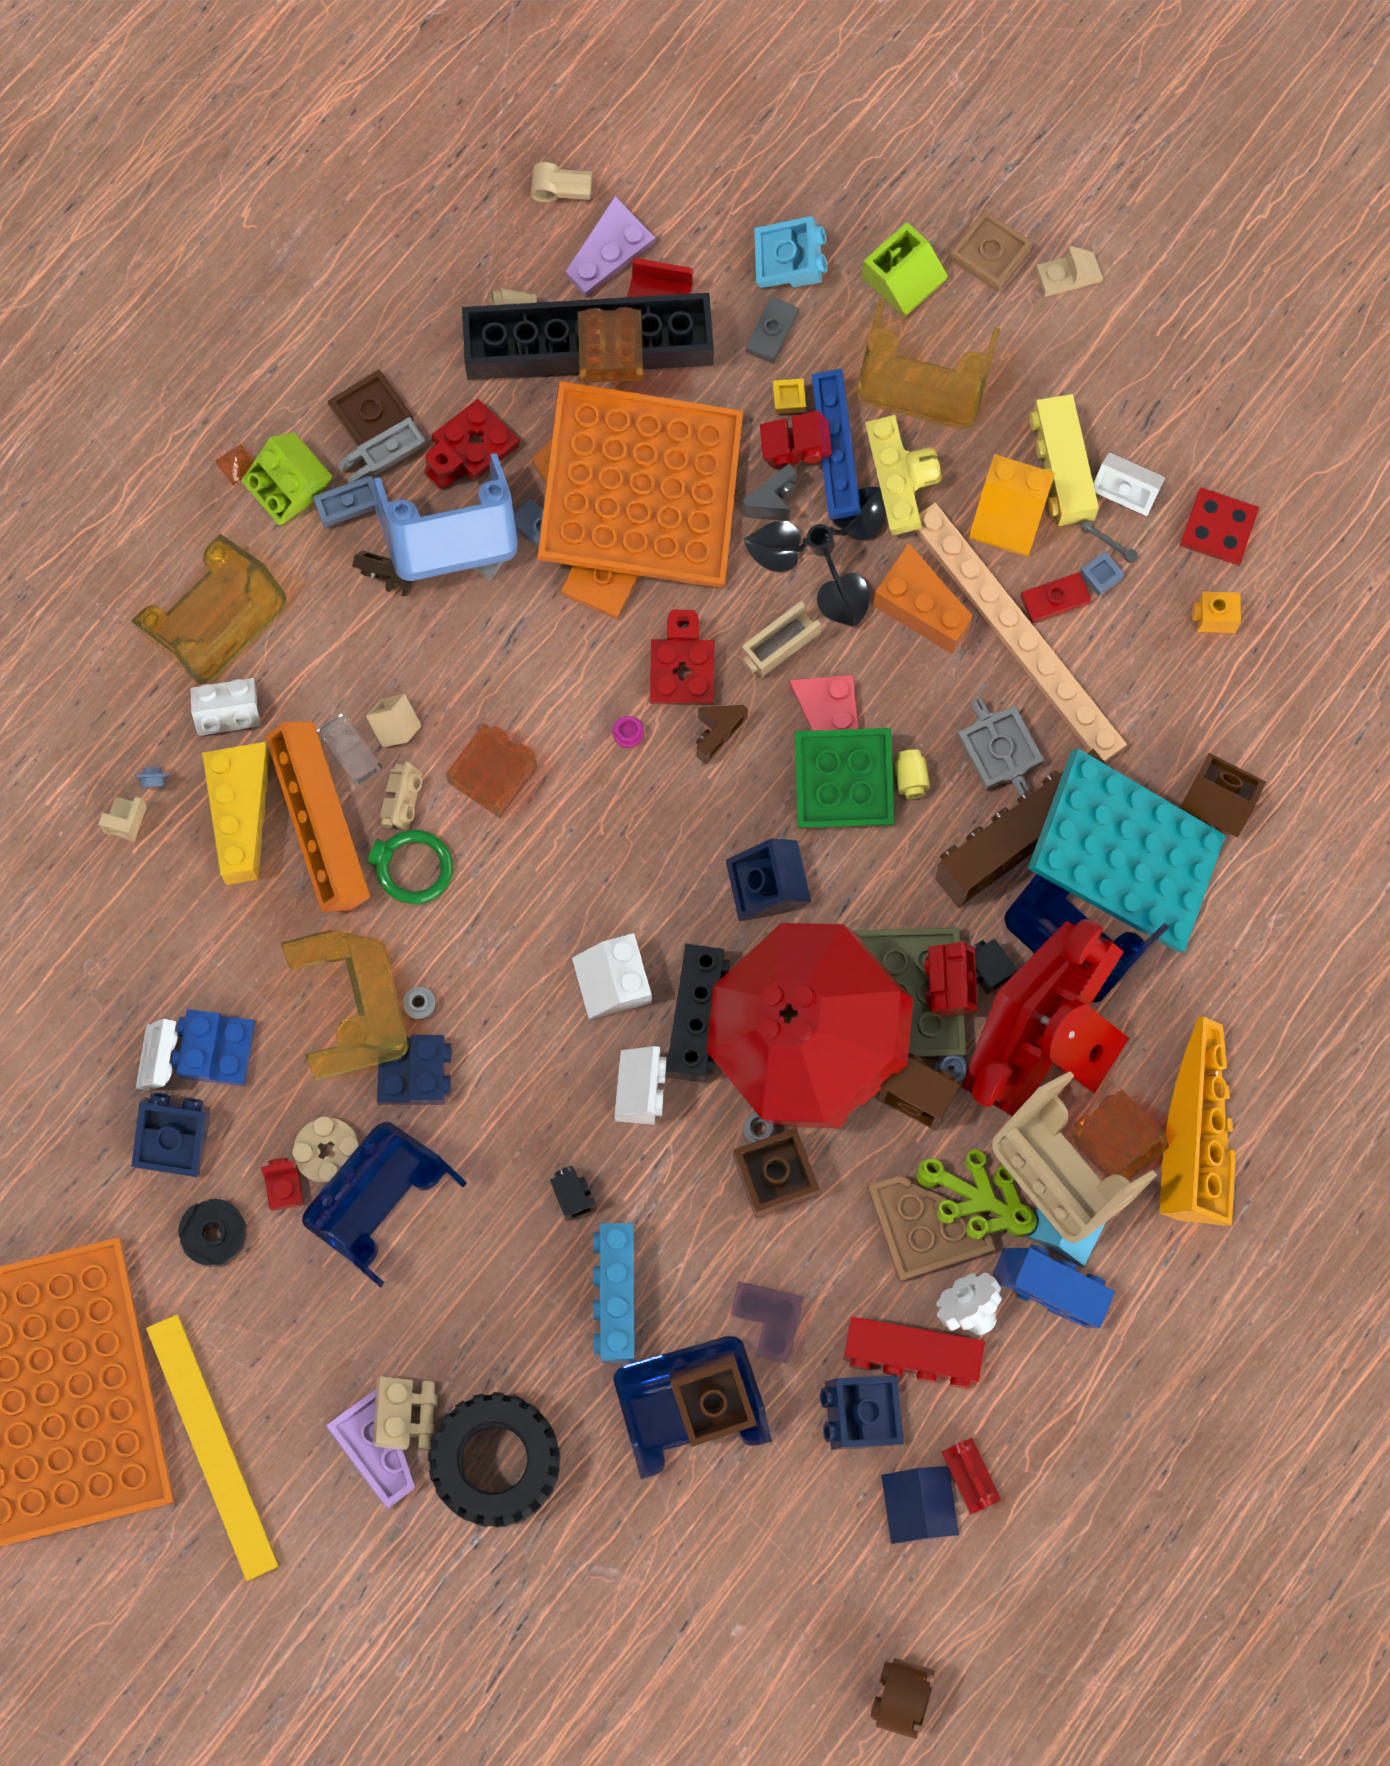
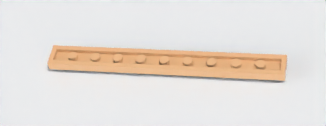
M934 503L919 513L922 529L915 530V532L1088 751L1095 749L1104 762H1107L1124 750L1127 746L1126 742L940 507Z

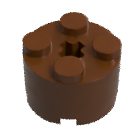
M894 1658L892 1663L885 1661L880 1682L885 1688L882 1698L875 1697L870 1715L873 1720H876V1727L918 1739L919 1732L913 1729L915 1724L919 1726L923 1724L932 1690L930 1682L926 1681L927 1677H935V1670Z

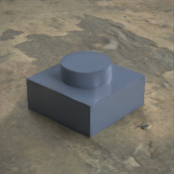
M1106 551L1080 570L1081 576L1098 597L1122 581L1125 576Z

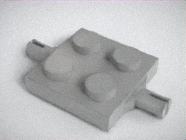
M978 698L977 701L975 699L970 705L978 720L972 726L959 731L957 737L985 790H989L1002 783L1012 782L1020 797L1030 789L1023 776L1028 771L1043 765L1044 759L1015 706L1002 712L989 713L983 699Z

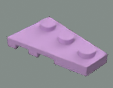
M615 196L566 270V277L585 297H588L630 264L633 258L639 257L655 244V237Z
M375 1389L327 1424L326 1429L387 1510L414 1490L415 1486L403 1450L373 1447Z

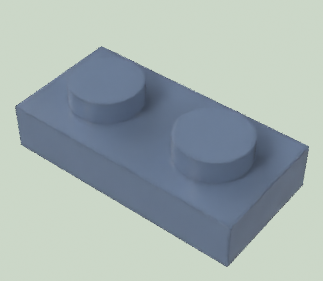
M372 475L313 496L324 528L375 510L374 480Z

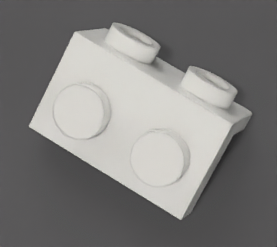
M254 678L237 679L231 682L206 684L191 688V713L197 735L203 736L259 727L261 724L257 709Z

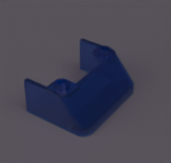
M1036 874L1006 911L1004 920L1009 931L1035 953L1066 921L1076 925L1081 920L1088 918L1066 899L1070 892ZM1164 923L1145 941L1133 932H1124L1113 942L1102 932L1101 937L1113 942L1124 953L1092 1002L1102 1001L1145 957L1170 926Z
M383 1122L371 1130L307 1207L302 1217V1223L312 1234L381 1288L385 1282L368 1268L378 1253V1245L370 1237L371 1234L412 1185L418 1190H428L434 1187L443 1175L462 1188L467 1182L438 1154L394 1124Z

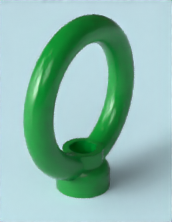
M423 830L402 831L390 837L386 842L376 839L368 857V863L376 866V875L384 891L395 900L406 904H423L436 899L446 890L453 875V859L448 847L437 836ZM411 842H418L429 846L436 852L440 860V874L436 882L431 887L417 892L407 891L397 886L389 873V864L394 851L398 847Z

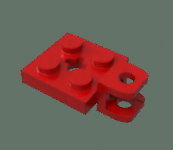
M477 399L432 433V441L436 445L425 456V463L427 465L424 474L439 489L452 485L463 476V472L474 482L490 469V454L497 453L500 462L519 447L520 439ZM470 436H481L482 444L477 442L469 443Z
M671 610L667 619V639H651L650 704H714L715 640H699V619L695 610ZM684 622L688 624V627L680 628L678 624ZM679 664H685L686 668L692 671L691 674L686 675L685 680H679V676L673 674V670L679 668Z

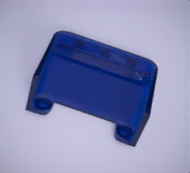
M734 1336L721 1337L622 1366L615 1372L613 1381L641 1479L657 1475L663 1471L665 1467L663 1451L690 1443L670 1383L669 1374L730 1353L734 1354L757 1424L756 1426L739 1431L740 1437L749 1446L761 1445L772 1441L764 1403L745 1346L739 1338Z

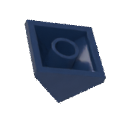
M948 1466L915 1468L881 1475L891 1544L959 1535Z

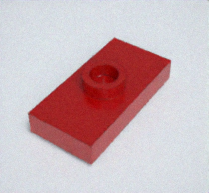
M1080 572L1028 589L1020 594L1031 623L1079 608L1091 602V597Z

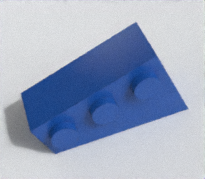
M1031 1244L1030 1248H1003L992 1274L1000 1287H1008L1019 1293L1018 1298L1024 1301L1031 1299L1047 1307V1311L1085 1328H1101L1115 1294L1114 1290L1105 1286L1106 1281L1092 1274L1082 1275L1077 1272L1078 1267L1075 1264L1063 1259H1059L1057 1262L1048 1257L1049 1251L1037 1245Z

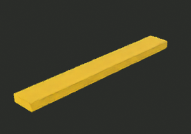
M174 1315L147 1327L146 1330L246 1581L279 1568L280 1566L179 1315Z

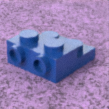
M187 1009L186 1017H180L178 1020L177 1036L182 1037L180 1049H174L172 1068L176 1069V1074L180 1079L245 1086L255 1021L221 1016L220 1013Z

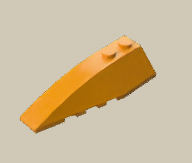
M1204 1016L1198 1017L1174 1087L1163 1147L1159 1214L1178 1221L1232 1226L1235 1150H1229L1227 1132H1232L1233 1128L1232 1118L1226 1119L1224 1100L1230 1099L1229 1085H1226L1225 1080L1222 1078V1070L1227 1068L1224 1030L1222 1024Z

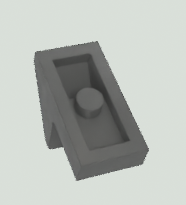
M790 463L742 500L741 513L744 517L780 521L789 520L790 508L782 499L788 497L796 488L797 471Z

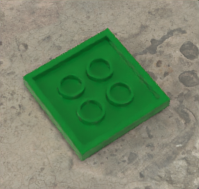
M891 728L794 731L797 828L894 825Z

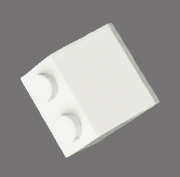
M634 933L602 941L572 958L589 1020L652 1004V994Z

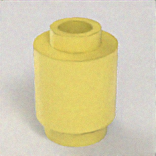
M915 749L897 753L894 769L899 794L906 795V799H918L925 796V792L930 789L925 757L921 756L920 750Z

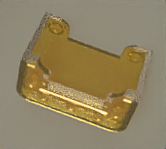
M219 534L204 551L203 561L209 571L167 613L158 606L150 605L141 610L131 620L132 624L142 635L199 684H207L214 680L283 611L287 602L285 592L265 564L222 534Z

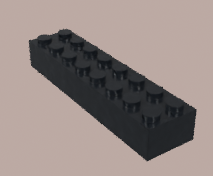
M710 292L462 307L464 360L467 380L713 365L714 346Z

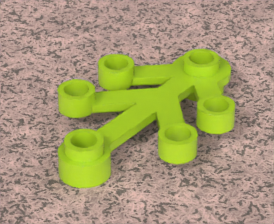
M973 1149L968 1152L964 1160V1165L971 1172L976 1188L944 1171L942 1163L937 1159L928 1158L920 1163L916 1171V1179L922 1186L934 1188L941 1184L970 1200L961 1203H955L951 1200L942 1201L936 1211L940 1221L951 1223L955 1218L987 1211L999 1216L987 1221L980 1216L972 1217L966 1226V1233L972 1239H981L986 1234L1007 1230L1013 1236L1021 1237L1030 1234L1036 1226L1035 1213L1031 1208L1020 1203L1013 1184L1015 1179L1004 1166H1000L997 1169L993 1180L1001 1188L1006 1204L995 1198L983 1167L986 1163V1156L982 1151ZM970 1158H977L980 1164H974ZM927 1167L933 1168L937 1173L929 1172ZM1000 1174H1006L1009 1180L1002 1179ZM942 1209H950L952 1215L945 1214ZM1016 1216L1022 1217L1025 1222L1018 1221ZM972 1225H979L982 1231L974 1230Z

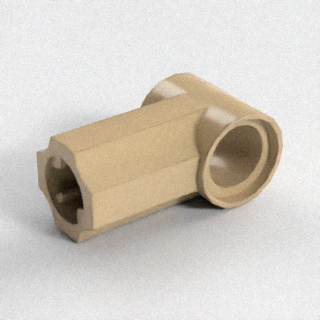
M537 163L533 167L531 197L542 203H551L556 201L557 198L590 200L592 172L562 170L553 163Z

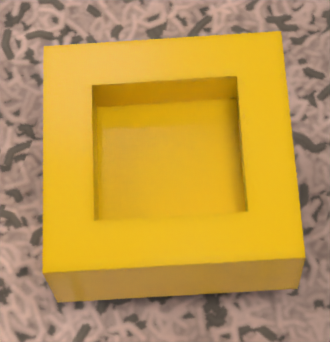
M804 379L773 380L772 389L775 414L806 412Z

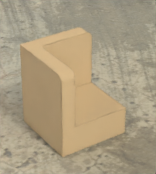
M405 694L380 699L366 714V718L382 747L407 743L421 727V723Z
M135 796L134 801L116 797L110 813H102L98 825L104 834L135 842L147 806L143 799Z

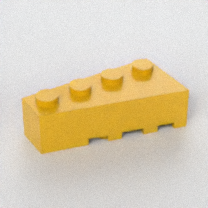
M267 742L203 752L202 756L220 875L226 885L258 880L262 829L265 820V799L269 780L268 770L271 760V753Z

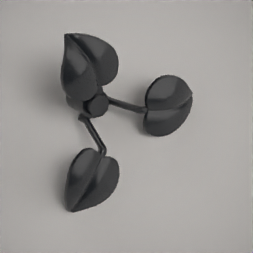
M868 487L859 490L860 515L832 520L834 525L842 530L827 527L823 524L814 525L809 529L807 538H804L803 543L800 545V532L792 523L774 521L745 537V545L758 564L773 572H786L793 569L798 562L797 552H803L808 546H810L811 551L815 555L824 556L834 581L824 583L819 589L817 595L818 607L822 614L831 621L851 627L856 626L862 621L868 610L869 590L863 578L856 573H847L839 578L830 555L835 547L833 535L845 536L849 532L851 537L856 540H866L879 533L883 527L885 517L880 487Z

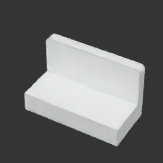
M1108 453L1093 485L1096 494L1147 516L1164 483L1165 477L1115 454Z

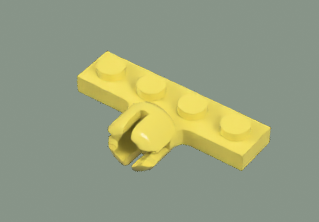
M895 415L865 422L891 536L922 529L915 500V491L918 488L937 484L941 481L942 475L937 452L932 447L911 452L906 451L902 445Z

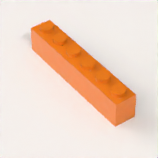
M282 722L265 737L321 912L353 910L369 899L370 894L314 722Z

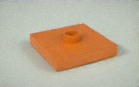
M573 566L560 592L566 598L618 620L639 576Z

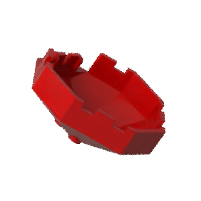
M780 923L713 986L706 1051L762 1120L775 1126L839 1129L848 1120L846 1118L847 1115L859 1104L865 1105L883 1088L881 1084L893 1073L898 1074L907 1066L913 998L898 984L877 956L867 948L858 934L844 924ZM788 1005H792V1009L798 1012L797 1017L791 1018V1023H787L786 1018L781 1017L782 1011H787Z

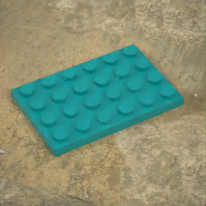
M1075 749L1071 750L1028 869L1177 953L1185 952L1225 835L1082 750Z

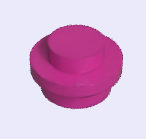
M621 717L613 725V739L622 747H635L644 737V727L635 717Z

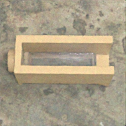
M800 601L741 646L743 656L741 662L751 674L756 672L763 679L767 673L813 638L820 636L821 623L818 620L811 621L805 613V604Z

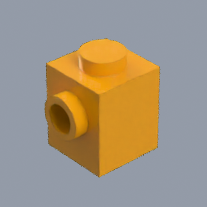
M1202 591L1198 602H1194L1192 607V620L1197 621V632L1236 633L1241 623L1240 593Z

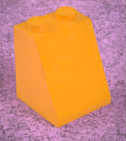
M994 454L969 539L1028 557L1055 473Z

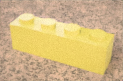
M1073 394L1036 400L1034 410L1029 414L1032 431L1037 430L1039 440L1036 441L1038 459H1043L1044 470L1055 473L1050 488L1051 497L1048 500L1051 516H1056L1058 526L1081 523L1086 520L1093 521L1096 518L1099 506Z

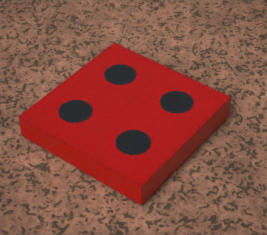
M1200 487L1179 546L1239 566L1259 507Z

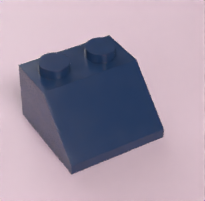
M771 838L726 859L739 921L786 913L811 902L797 840Z

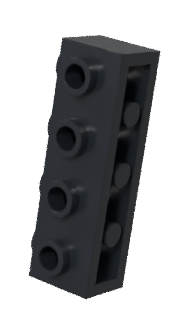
M685 944L666 1067V1077L705 1083L706 1074H713L715 1061L706 1050L713 986L729 970L730 960L724 959V949Z

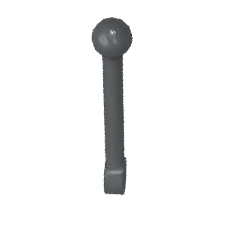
M1086 520L1081 523V530L1083 532H1090L1123 554L1127 562L1132 563L1137 559L1138 554L1135 550L1125 549L1095 529L1090 521Z

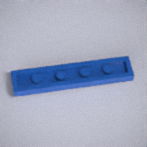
M841 368L811 374L815 408L829 421L832 456L822 458L828 515L831 520L860 515L861 506L843 370Z

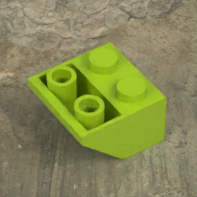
M906 222L863 261L861 278L905 318L948 279V275L930 243Z
M293 432L270 437L241 482L280 526L313 503V496L322 493L333 476L297 434Z

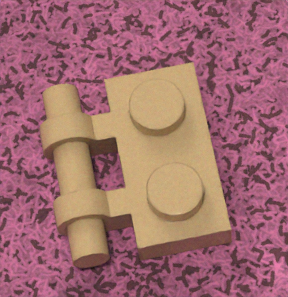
M382 1376L377 1379L373 1447L406 1450L409 1447L410 1437L419 1438L418 1450H431V1438L434 1430H436V1425L433 1424L434 1408L438 1405V1396L435 1394V1382L423 1381L421 1394L412 1393L413 1380ZM411 1407L420 1408V1424L411 1423Z

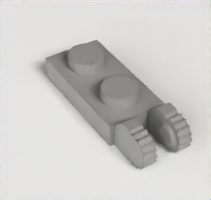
M408 417L358 446L356 451L341 459L337 466L342 472L358 466L362 460L365 462L366 466L349 476L347 481L351 483L371 475H378L427 446V443L412 419Z

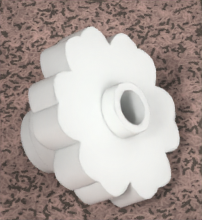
M971 1273L959 1278L954 1282L953 1288L942 1292L940 1299L936 1303L939 1308L937 1317L951 1331L961 1326L963 1330L973 1331L976 1335L985 1334L996 1325V1309L1002 1300L999 1294L1001 1287L996 1279L988 1273H982L978 1277Z

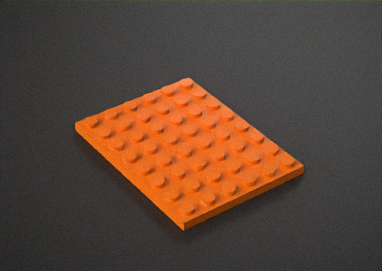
M120 1237L0 1266V1547L175 1503L122 1239Z

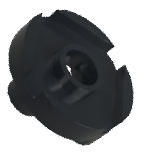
M208 1199L209 1201H203L191 1206L184 1213L178 1229L180 1243L185 1254L197 1264L206 1267H222L234 1260L244 1248L247 1238V1224L240 1212L229 1202L221 1199ZM215 1224L219 1225L220 1238H214L212 1242L206 1241L208 1235L204 1233L206 1227L213 1228Z

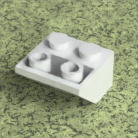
M651 1046L621 1050L615 1106L616 1122L655 1125V1115L662 1116L663 1090L658 1089V1083L665 1084L666 1057H660V1047Z

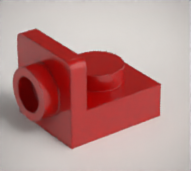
M277 1158L268 1161V1166L261 1167L262 1175L265 1178L269 1209L271 1211L304 1205L299 1170L294 1161H289L288 1158Z

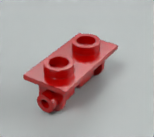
M972 1437L941 1451L970 1515L1001 1501Z

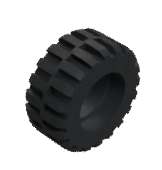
M493 1392L490 1395H483L481 1393L474 1395L472 1399L466 1402L462 1400L456 1404V1408L449 1414L446 1413L440 1420L442 1423L438 1430H434L431 1438V1450H428L430 1479L435 1486V1491L439 1498L456 1515L479 1526L507 1527L509 1524H518L526 1520L528 1516L539 1511L547 1498H550L560 1473V1449L548 1420L534 1405L525 1402L522 1398L515 1395L508 1396L501 1392ZM494 1427L507 1429L517 1435L523 1442L527 1453V1465L522 1478L512 1488L498 1493L485 1492L476 1488L467 1479L463 1469V1453L467 1443L478 1432Z

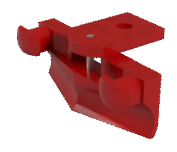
M1084 919L1076 925L1066 921L997 991L961 1087L972 1093L974 1100L979 1105L985 1107L994 1106L1013 1117L1036 1091L1052 1064L1065 1074L1070 1071L1074 1075L1073 1080L1095 1094L1129 1040V1037L1090 1007V1004L1124 953L1113 942L1100 936L1103 927L1097 921Z

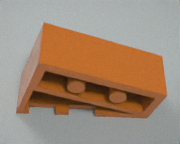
M909 543L874 595V607L951 654L955 652L970 629L973 616Z

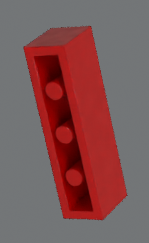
M851 1316L843 1360L850 1361L849 1367L855 1369L869 1370L870 1365L882 1367L883 1373L888 1375L903 1376L904 1371L917 1374L916 1379L920 1381L936 1383L937 1378L950 1380V1386L969 1389L970 1384L976 1385L979 1382L985 1341Z

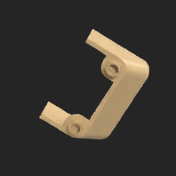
M1069 1071L1039 1087L995 1135L992 1147L999 1161L1066 1241L1077 1243L1088 1237L1130 1204L1157 1174L1152 1170L1131 1183L1125 1177L1118 1174L1110 1175L1103 1181L1099 1179L1060 1132L1068 1122V1111L1057 1095L1074 1077Z

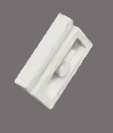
M161 1019L153 1022L151 1025H146L135 1089L150 1091V1089L154 1090L164 1087L165 1083L169 1081L172 1073V1065L169 1063L170 1054L177 1042L176 1021Z

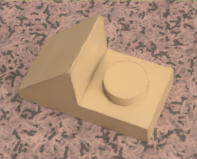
M1073 246L1068 247L1066 257L1037 264L1035 268L1044 297L1103 281L1094 252Z

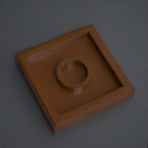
M380 369L327 401L328 406L357 447L408 417L414 421L413 415Z

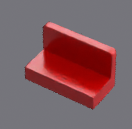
M633 258L632 277L627 297L692 293L693 268Z

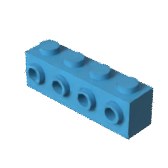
M600 1223V1232L593 1233V1253H600V1266H593V1286H600V1300H593L594 1320H600V1334H594L593 1336L594 1354H600L601 1363H635L633 1223Z

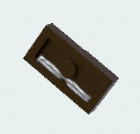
M364 550L354 556L352 567L361 569L360 573L362 575L372 578H378L379 575L391 577L386 582V591H392L394 583L400 582L403 585L401 596L405 597L410 593L411 583L415 581L401 579L396 574L390 558Z

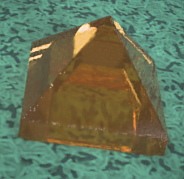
M241 444L215 460L232 485L243 479L254 462Z

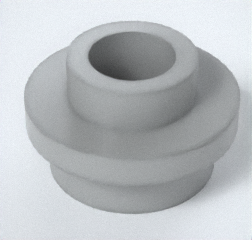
M414 987L406 992L402 1005L409 1017L421 1020L433 1013L436 1002L430 990L424 987ZM421 997L425 1000L424 1005L419 1008L414 1007V999Z
M753 1113L745 1120L743 1132L746 1139L753 1143L775 1135L776 1126L762 1120L757 1113ZM762 1124L765 1126L766 1132L758 1135L753 1130L754 1126Z

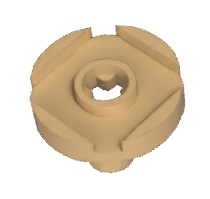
M319 1117L300 1130L295 1139L292 1154L298 1169L308 1180L316 1184L326 1185L344 1181L352 1175L360 1161V1145L357 1135L348 1124L335 1118ZM329 1143L334 1144L332 1148L335 1153L334 1157L326 1156L324 1159H321L319 1157L321 1154L319 1147L322 1144L326 1146Z

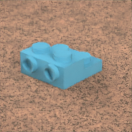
M812 216L754 228L756 284L760 289L790 283L795 288L822 282V273L827 272V261L825 255L821 254V245L826 244V234L823 226H819Z

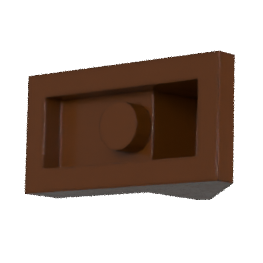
M744 705L698 708V718L712 730L706 729L697 739L696 757L707 764L747 720L748 708Z

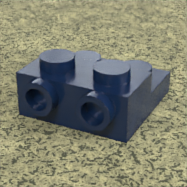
M444 1035L379 1037L378 1105H444V1095H450L451 1077L450 1075H445V1063H451L452 1056L451 1043H446Z
M151 1093L150 1098H144L139 1102L131 1167L197 1177L200 1174L203 1144L207 1140L211 1107L203 1106V1101L196 1098H184L183 1103L170 1101V1095L164 1093Z
M897 1376L835 1378L825 1381V1387L820 1391V1402L823 1408H827L828 1422H825L823 1426V1436L826 1442H830L831 1450L862 1449L866 1447L898 1446L904 1444Z

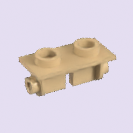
M405 761L404 765L395 764L394 769L390 770L386 792L388 794H395V798H384L379 819L381 820L380 825L384 828L392 829L393 825H395L402 831L409 830L410 822L414 818V806L417 794L422 786V772L407 761Z

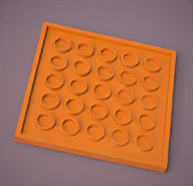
M559 381L537 560L723 589L726 580L743 411Z

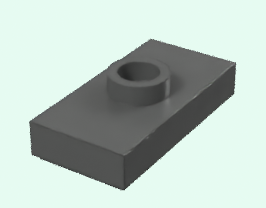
M771 297L746 346L745 352L774 364L799 313V308Z

